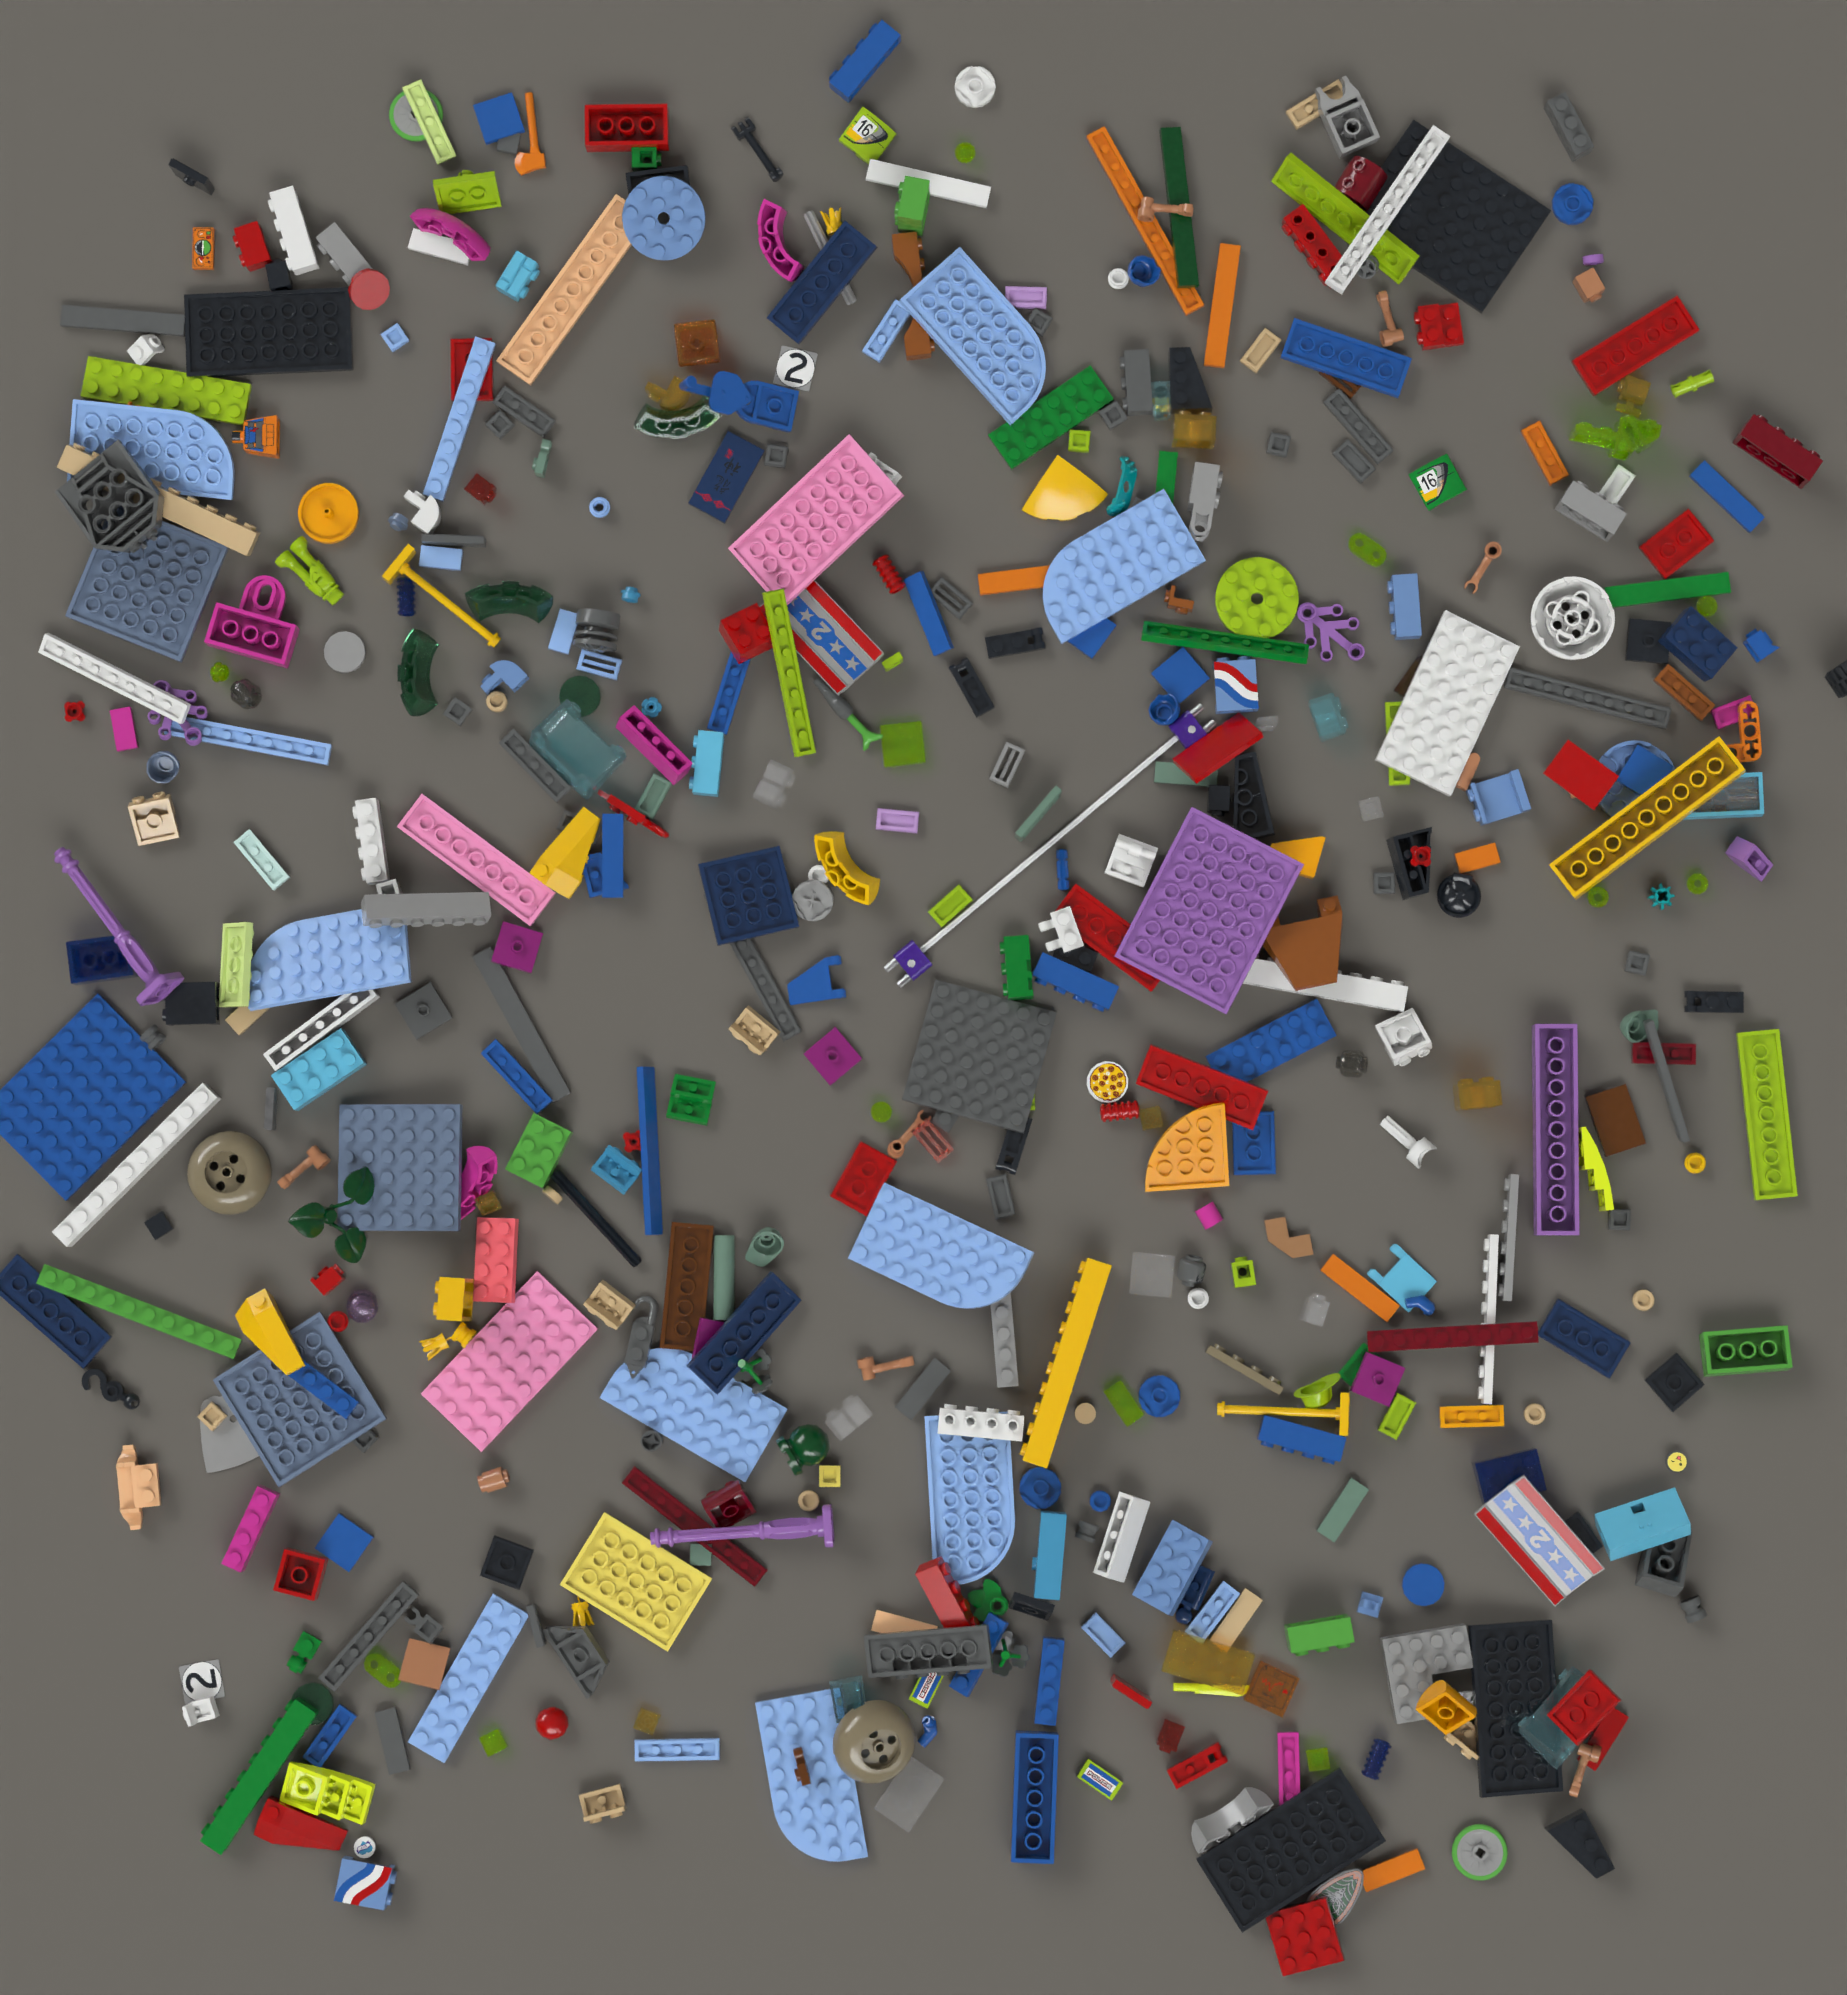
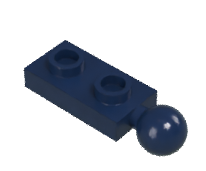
M1200 1565L1181 1601L1184 1606L1176 1611L1175 1618L1178 1623L1188 1624L1192 1619L1191 1609L1199 1611L1215 1571Z

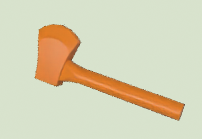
M532 92L525 93L530 153L518 152L515 158V168L521 176L546 168L545 155L540 152Z

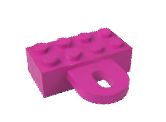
M267 575L258 576L246 585L239 609L216 602L204 642L213 648L288 669L300 629L295 624L280 620L286 603V592L283 585L274 577ZM269 585L272 587L269 603L265 606H260L258 599L261 589Z

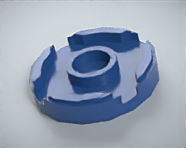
M1575 183L1561 186L1555 192L1552 199V210L1555 217L1567 225H1577L1584 222L1590 216L1593 209L1591 192L1585 186Z
M1156 1375L1146 1379L1138 1392L1139 1403L1142 1409L1154 1417H1165L1172 1414L1178 1408L1180 1402V1390L1177 1384L1171 1378L1163 1375Z
M1035 1467L1029 1469L1023 1475L1019 1491L1027 1505L1035 1509H1045L1057 1502L1061 1494V1483L1059 1477L1052 1470L1044 1467Z
M1420 1563L1413 1565L1405 1572L1402 1589L1404 1595L1412 1603L1428 1606L1440 1599L1444 1592L1445 1583L1442 1574L1437 1568L1430 1564Z

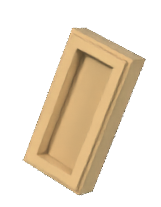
M1264 328L1240 362L1257 374L1280 344L1281 339Z

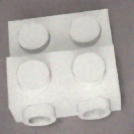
M1413 1008L1375 1025V1029L1385 1045V1050L1394 1066L1398 1064L1405 1066L1411 1062V1058L1417 1055L1424 1057L1432 1049V1042Z

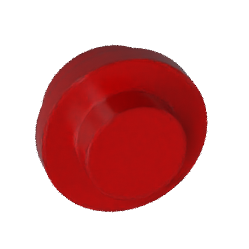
M335 1311L329 1315L327 1323L332 1331L342 1332L347 1328L349 1319L344 1312Z

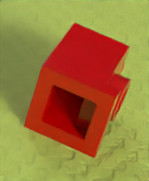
M336 1263L330 1268L328 1266L324 1267L318 1273L319 1278L312 1277L310 1281L324 1296H327L346 1279L342 1275L345 1272Z

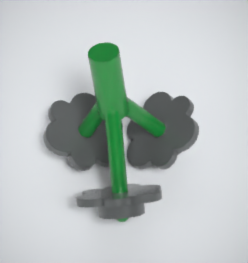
M762 1348L758 1349L751 1357L752 1362L743 1359L739 1360L738 1366L741 1369L733 1377L737 1382L742 1380L747 1382L750 1380V1376H752L756 1380L751 1385L753 1394L765 1392L773 1382L770 1379V1375H760L758 1377L753 1367L755 1366L758 1371L769 1369L772 1358Z
M1010 1630L1004 1631L995 1648L996 1650H1003L1001 1656L996 1654L993 1657L992 1673L994 1675L999 1674L1001 1677H1006L1009 1674L1012 1665L1024 1669L1027 1664L1026 1661L1030 1659L1029 1654H1027L1028 1647L1026 1645H1015L1014 1650L1008 1651L1011 1649V1645L1015 1643L1013 1633Z

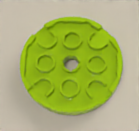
M1262 557L1246 558L1229 567L1222 575L1215 594V606L1218 616L1230 632L1268 639L1279 635L1291 624L1299 603L1297 585L1289 571L1276 561ZM1253 594L1262 595V603L1254 604L1251 601V596Z

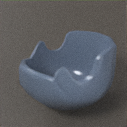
M158 751L147 761L146 772L150 779L156 783H169L179 772V761L169 751Z

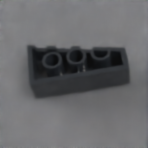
M1255 751L1235 757L1234 829L1254 839L1275 835L1257 753Z

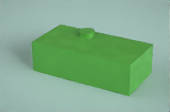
M1788 1325L1702 1332L1699 1335L1704 1377L1787 1371L1793 1368Z

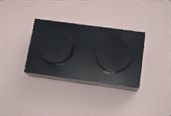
M1061 947L1054 950L1053 957L1090 973L1098 955V952L1085 947H1080L1066 953L1063 952Z

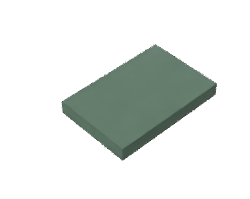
M1057 785L1015 832V838L1019 842L1025 839L1061 797L1062 790Z

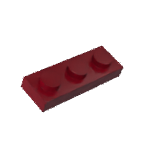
M1632 1043L1631 1064H1655L1649 1043ZM1661 1043L1667 1065H1696V1044Z

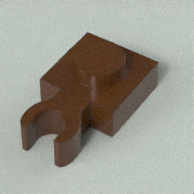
M802 1747L795 1748L793 1753L797 1769H794L797 1782L801 1781L802 1786L811 1784Z

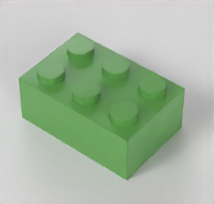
M905 176L904 182L900 181L899 202H896L894 211L895 225H898V232L900 233L917 232V236L923 237L930 200V180Z
M533 1113L505 1170L541 1188H545L573 1132Z
M1347 1614L1284 1624L1288 1650L1296 1654V1656L1307 1655L1308 1650L1314 1649L1317 1652L1329 1651L1331 1646H1336L1338 1649L1350 1647V1643L1355 1642L1351 1618Z

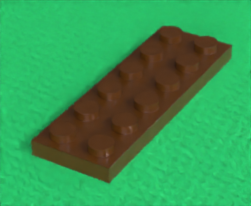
M672 1222L660 1348L693 1351L699 1320L706 1317L714 1226Z

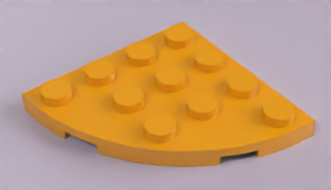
M1224 1103L1211 1104L1193 1110L1181 1117L1165 1131L1155 1145L1148 1161L1145 1176V1192L1229 1186Z

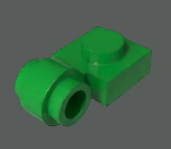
M303 1631L293 1648L299 1654L297 1656L292 1655L286 1666L289 1667V1670L296 1674L297 1672L302 1674L307 1665L304 1658L312 1660L322 1640Z

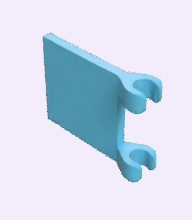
M1393 1244L1390 1247V1251L1400 1260L1384 1277L1375 1269H1370L1367 1275L1407 1312H1410L1413 1308H1406L1405 1298L1425 1295L1437 1281L1399 1245Z

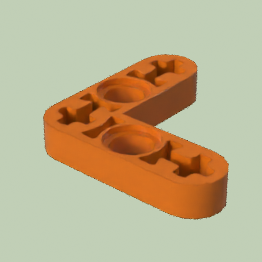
M1745 700L1738 706L1740 743L1726 744L1728 748L1736 750L1735 757L1740 763L1756 761L1762 754L1758 706L1752 701ZM1749 704V707L1753 708L1749 716L1750 719L1754 718V722L1746 721L1743 723V719H1748L1747 713H1744L1743 709ZM1747 725L1755 727V733L1750 737L1744 733ZM1756 739V743L1752 742V748L1757 751L1751 757L1746 753L1747 750H1750V743H1745V740Z

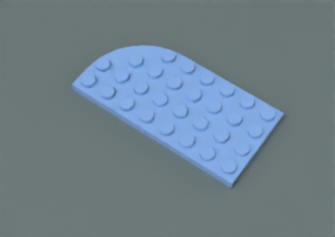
M959 247L904 295L899 302L1006 422L1011 425L1032 406L1041 392L1046 372L1044 350L1039 337L1030 324Z
M73 399L70 430L71 445L78 443L86 447L85 451L92 454L94 451L101 454L114 442L120 440L148 477L162 483L161 487L177 489L181 492L180 495L233 500L235 470L232 454L225 439L208 421L195 414L180 410ZM67 473V481L74 475Z
M1164 489L1072 541L1056 555L1050 564L1043 585V605L1046 617L1061 644L1206 561Z
M359 909L299 920L283 926L261 944L251 961L252 977L250 980L248 1009L254 1011L411 983L407 925L393 928L390 925H383L379 928L363 926L362 910Z
M884 1182L848 1259L946 1305L963 1309H975L991 1305L1007 1296L1023 1278L1034 1252Z
M650 1349L646 1368H643L634 1379L631 1378L628 1366L625 1363L616 1370L600 1396L602 1400L743 1482L747 1481L788 1410L760 1392L753 1394V1388L741 1381H735L734 1378L730 1380L718 1395L715 1394L686 1366L692 1360V1353L684 1350Z
M939 1415L924 1416L932 1559L942 1556L944 1562H947L950 1566L953 1579L959 1585L978 1580L991 1572L1005 1557L1013 1539L1015 1510L1011 1441L937 1434Z
M839 1687L755 1702L773 1809L778 1825L786 1838L800 1851L820 1860L840 1862L868 1857L855 1780L840 1769L833 1754L834 1733L844 1717ZM802 1747L811 1778V1784L802 1786L801 1781L797 1782L794 1769H797V1763L793 1749Z

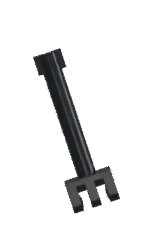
M745 118L748 127H745L742 121L738 123L742 130L740 132L733 126L731 130L740 141L745 137L769 172L768 175L772 181H779L783 176V172L779 167L775 168L753 136L752 132L756 130V127L750 118Z

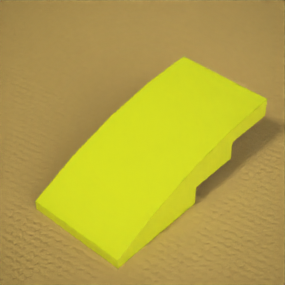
M1580 1127L1578 1128L1579 1171L1587 1170L1589 1191L1597 1190L1599 1211L1614 1210L1611 1186L1601 1155L1587 1128Z
M291 1761L288 1765L279 1801L317 1816L322 1813L337 1820L345 1818L363 1825L367 1819L376 1784L334 1770Z

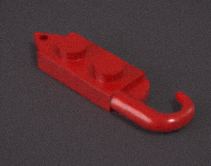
M602 790L598 791L597 794L607 800V803L610 804L609 809L617 814L622 812L628 816L626 820L637 826L639 823L663 838L669 837V833L649 820L645 815L612 794L609 795Z

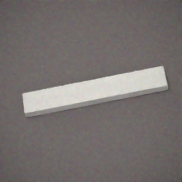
M870 159L866 181L899 188L900 181L904 182L905 176L930 180V196L987 208L991 190L990 186Z

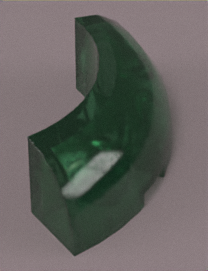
M705 396L692 406L677 411L660 410L646 403L635 420L634 428L656 438L659 436L681 439L706 430L721 417V413L715 412L710 408L709 399Z
M502 581V584L489 586L488 583L465 593L467 604L479 621L493 615L512 613L527 616L540 623L548 615L553 605V596L547 591L534 585L531 587L519 585V582Z
M415 628L411 629L401 649V652H403L401 665H398L397 672L398 682L401 683L402 694L400 696L407 712L413 717L427 714L438 704L430 685V667L439 644L428 634Z

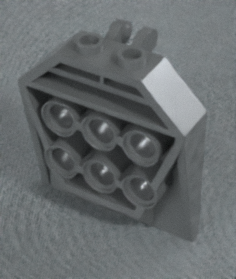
M120 440L114 442L55 491L58 498L95 549L134 553L140 548L145 549L148 547L146 539L155 541L158 538L157 530L162 526L165 497ZM121 473L125 475V480L122 484L118 482V476ZM107 486L109 494L104 497L102 489ZM136 493H139L140 501L135 504L133 497ZM91 499L93 502V507L90 510H88L86 508V503L88 500ZM120 506H123L124 514L119 517L117 510ZM107 519L109 525L107 529L103 530L101 526L102 521Z

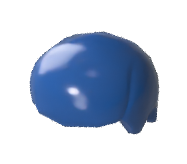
M1145 255L1136 256L1128 265V276L1135 285L1140 287L1150 286L1160 278L1161 268L1156 265L1154 258Z
M1171 693L1157 695L1155 700L1150 703L1148 709L1150 718L1158 725L1172 724L1178 719L1180 714V705L1177 698Z

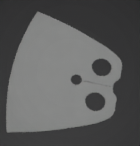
M212 1396L204 1400L200 1413L213 1401L215 1404L220 1405L222 1411L228 1415L214 1431H211L200 1420L202 1451L206 1472L212 1473L229 1469L258 1457L257 1451L238 1420L234 1423L230 1421V1416L234 1414L223 1396Z

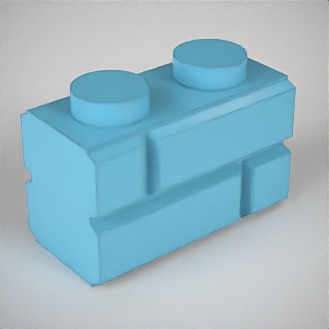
M516 251L496 283V289L519 302L520 298L524 299L529 292V283L531 280L535 281L540 273L538 263Z

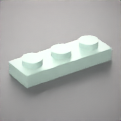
M250 829L233 842L272 890L275 891L290 878Z

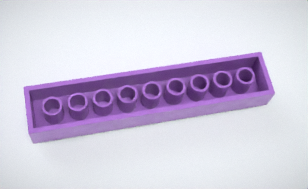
M1577 1024L1532 1025L1534 1236L1579 1235Z

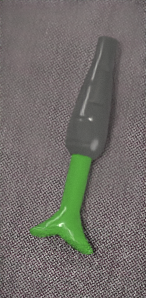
M819 677L813 682L833 711L841 719L848 720L862 735L863 751L869 748L871 742L882 739L883 734L869 731L853 714V707L842 696L837 695Z

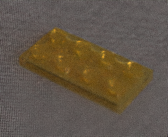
M1173 1630L1161 1671L1243 1696L1255 1654Z

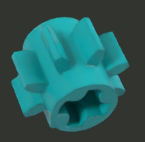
M1661 883L1658 885V890L1653 887L1650 889L1653 894L1647 897V899H1652V908L1658 905L1660 910H1663L1664 904L1667 906L1672 905L1669 900L1675 897V895L1670 894V886L1665 889ZM1664 893V900L1662 901L1658 900V894Z

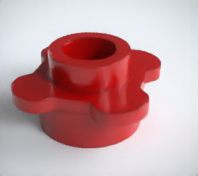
M84 702L65 703V720L67 722L85 720Z
M1411 847L1412 859L1410 863L1412 866L1424 865L1427 867L1431 864L1430 847Z
M637 1130L635 1133H624L625 1151L631 1153L633 1150L641 1151L640 1130Z

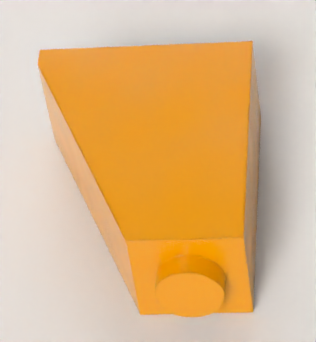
M1320 836L1271 843L1270 847L1303 863L1304 866L1299 876L1313 879L1326 837Z

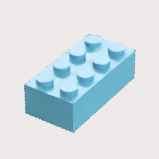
M340 1028L276 1071L271 1077L295 1111H299L366 1066L367 1063L346 1031Z

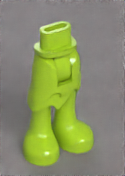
M300 536L291 544L290 550L308 565L310 573L296 560L289 550L284 551L275 560V564L280 568L287 567L303 580L305 586L319 597H323L324 601L327 600L333 606L344 596V593L339 589L340 586L336 584L335 579L325 568L324 564L319 559L316 561L307 549L308 541L306 538Z

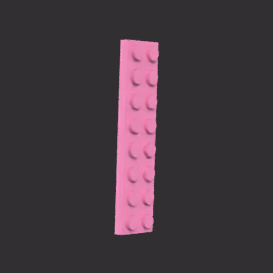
M423 794L420 795L397 826L482 891L489 892L490 897L529 926H532L556 894Z

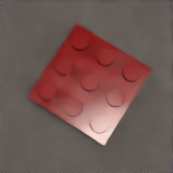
M1327 1897L1281 1908L1266 1917L1283 1976L1345 1960Z

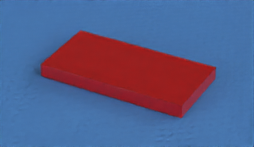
M1238 712L1172 758L1178 768L1197 784L1262 739L1263 734Z

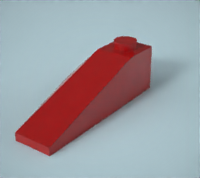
M270 1796L267 1799L253 1835L272 1844L340 1850L348 1830L309 1812L283 1803L277 1797Z

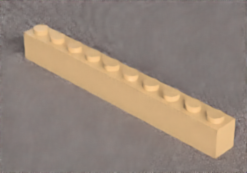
M78 443L66 445L57 468L75 476L100 454L94 451L92 454L85 451L86 447ZM121 473L118 476V482L120 484H122L125 480V475L123 473ZM150 478L165 497L163 507L164 518L243 555H251L260 535V532L256 531V526L247 522L243 525L237 522L238 518L227 513L225 516L218 513L219 509L208 504L204 507L199 504L198 499L191 496L185 498L180 495L181 492L172 487L168 489L161 487V482ZM107 486L103 488L104 490L109 492ZM136 493L133 497L135 504L140 501L139 493Z

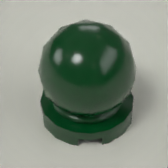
M806 1424L798 1426L791 1433L789 1439L781 1436L776 1440L781 1452L787 1453L791 1459L787 1463L796 1476L803 1473V1465L813 1466L819 1464L827 1456L830 1449L827 1434L817 1425Z

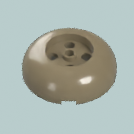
M223 1131L205 1138L194 1149L188 1163L187 1178L191 1192L201 1205L215 1213L234 1215L252 1209L264 1198L271 1183L272 1167L266 1150L256 1139L237 1131ZM235 1154L238 1156V1161L233 1164L230 1162V1157ZM212 1162L218 1163V1169L215 1171L210 1169ZM227 1168L231 1171L229 1176L224 1175ZM239 1174H243L245 1176V1181L243 1183L237 1182V1177ZM220 1181L225 1183V1188L221 1191L217 1189V1183Z
M885 1700L867 1701L855 1710L851 1709L841 1719L834 1733L833 1754L838 1766L846 1775L858 1782L876 1784L892 1779L907 1766L914 1752L915 1730L910 1718L899 1706ZM863 1749H868L866 1756L861 1753ZM881 1755H885L882 1760H879Z

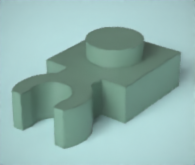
M542 440L538 458H534L532 470H535L534 473L537 477L545 478L552 447L550 440Z

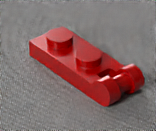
M1219 1742L1166 1769L1176 1789L1229 1761L1226 1755L1222 1754ZM1213 1753L1216 1760L1210 1763L1207 1756Z

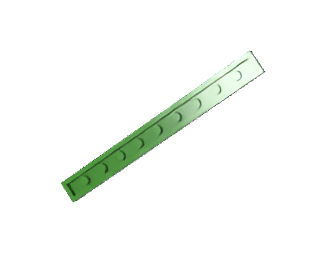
M44 1264L36 1282L37 1285L233 1360L242 1342V1339L46 1264Z

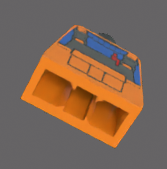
M277 415L245 420L243 431H232V443H243V449L248 454L280 459V419Z

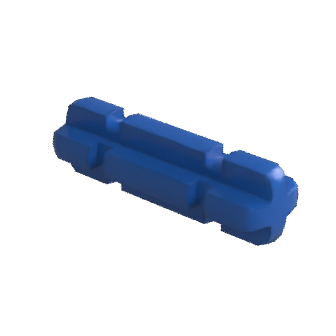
M1058 849L1056 851L1059 890L1069 889V880H1067L1069 878L1068 861H1066L1068 853L1066 849Z

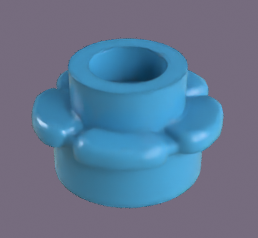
M626 587L625 590L620 592L622 593L621 599L629 603H637L638 598L641 596L638 589L634 587Z
M655 697L645 699L641 704L642 713L651 718L658 716L662 709L661 703Z

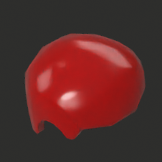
M549 1707L540 1711L535 1720V1727L540 1736L551 1740L564 1735L569 1726L567 1715L562 1709L557 1707Z

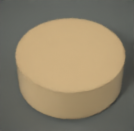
M493 691L487 696L486 704L491 711L502 712L506 709L508 700L504 693Z
M546 1186L542 1190L555 1204L558 1205L562 1201V1196L550 1186Z
M1638 1290L1632 1297V1303L1636 1309L1646 1311L1654 1305V1296L1648 1290Z
M1081 1403L1075 1409V1417L1080 1423L1089 1424L1095 1419L1096 1410L1089 1403Z
M1532 1403L1524 1409V1418L1528 1423L1538 1425L1544 1421L1546 1413L1541 1405Z
M805 1490L800 1494L798 1504L804 1511H813L819 1505V1496L812 1490Z

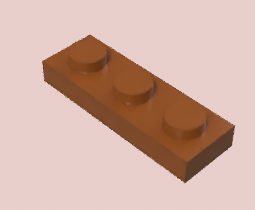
M1669 664L1653 680L1700 722L1715 706L1714 703Z

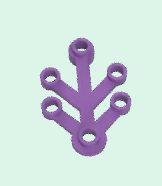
M1306 602L1301 604L1297 610V616L1305 626L1306 638L1304 644H1307V639H1312L1314 645L1309 646V649L1316 646L1317 640L1313 636V624L1320 628L1322 649L1320 659L1323 662H1329L1333 657V653L1330 650L1329 637L1348 651L1347 655L1351 660L1359 661L1365 654L1364 647L1358 643H1350L1335 630L1345 628L1351 631L1356 630L1359 626V620L1351 617L1348 620L1325 622L1319 616L1332 615L1333 617H1340L1343 613V607L1340 604H1334L1331 607L1317 608L1314 604ZM1338 607L1340 613L1335 614L1333 608ZM1309 610L1311 616L1306 617L1304 611ZM1354 620L1357 624L1356 627H1351L1349 621ZM1352 650H1358L1359 656H1353ZM1324 652H1328L1330 654L1329 659L1323 658L1322 655Z
M158 680L153 684L178 698L184 699L190 704H194L197 701L196 693L193 690L173 689L168 682ZM189 695L194 696L192 699H187ZM190 706L188 714L195 715L200 720L207 718L208 712L205 706ZM151 709L147 715L148 721L156 725L161 721L159 713ZM199 711H204V712H205V713L202 714V715H199V714H198ZM153 715L158 716L156 719H151ZM164 717L162 727L158 730L159 737L162 740H168L172 736L170 728L173 720ZM187 720L183 724H179L185 732L184 736L187 744L196 746L201 743L202 735L198 728L191 727ZM163 731H168L167 735H162L161 733ZM191 737H197L196 740H190Z

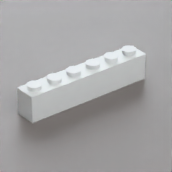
M375 989L340 996L263 1054L273 1069L278 1071L324 1040L379 999L380 996Z

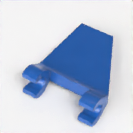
M836 955L824 958L787 984L790 1005L846 998V990L844 988L833 990L829 967L841 965V956Z

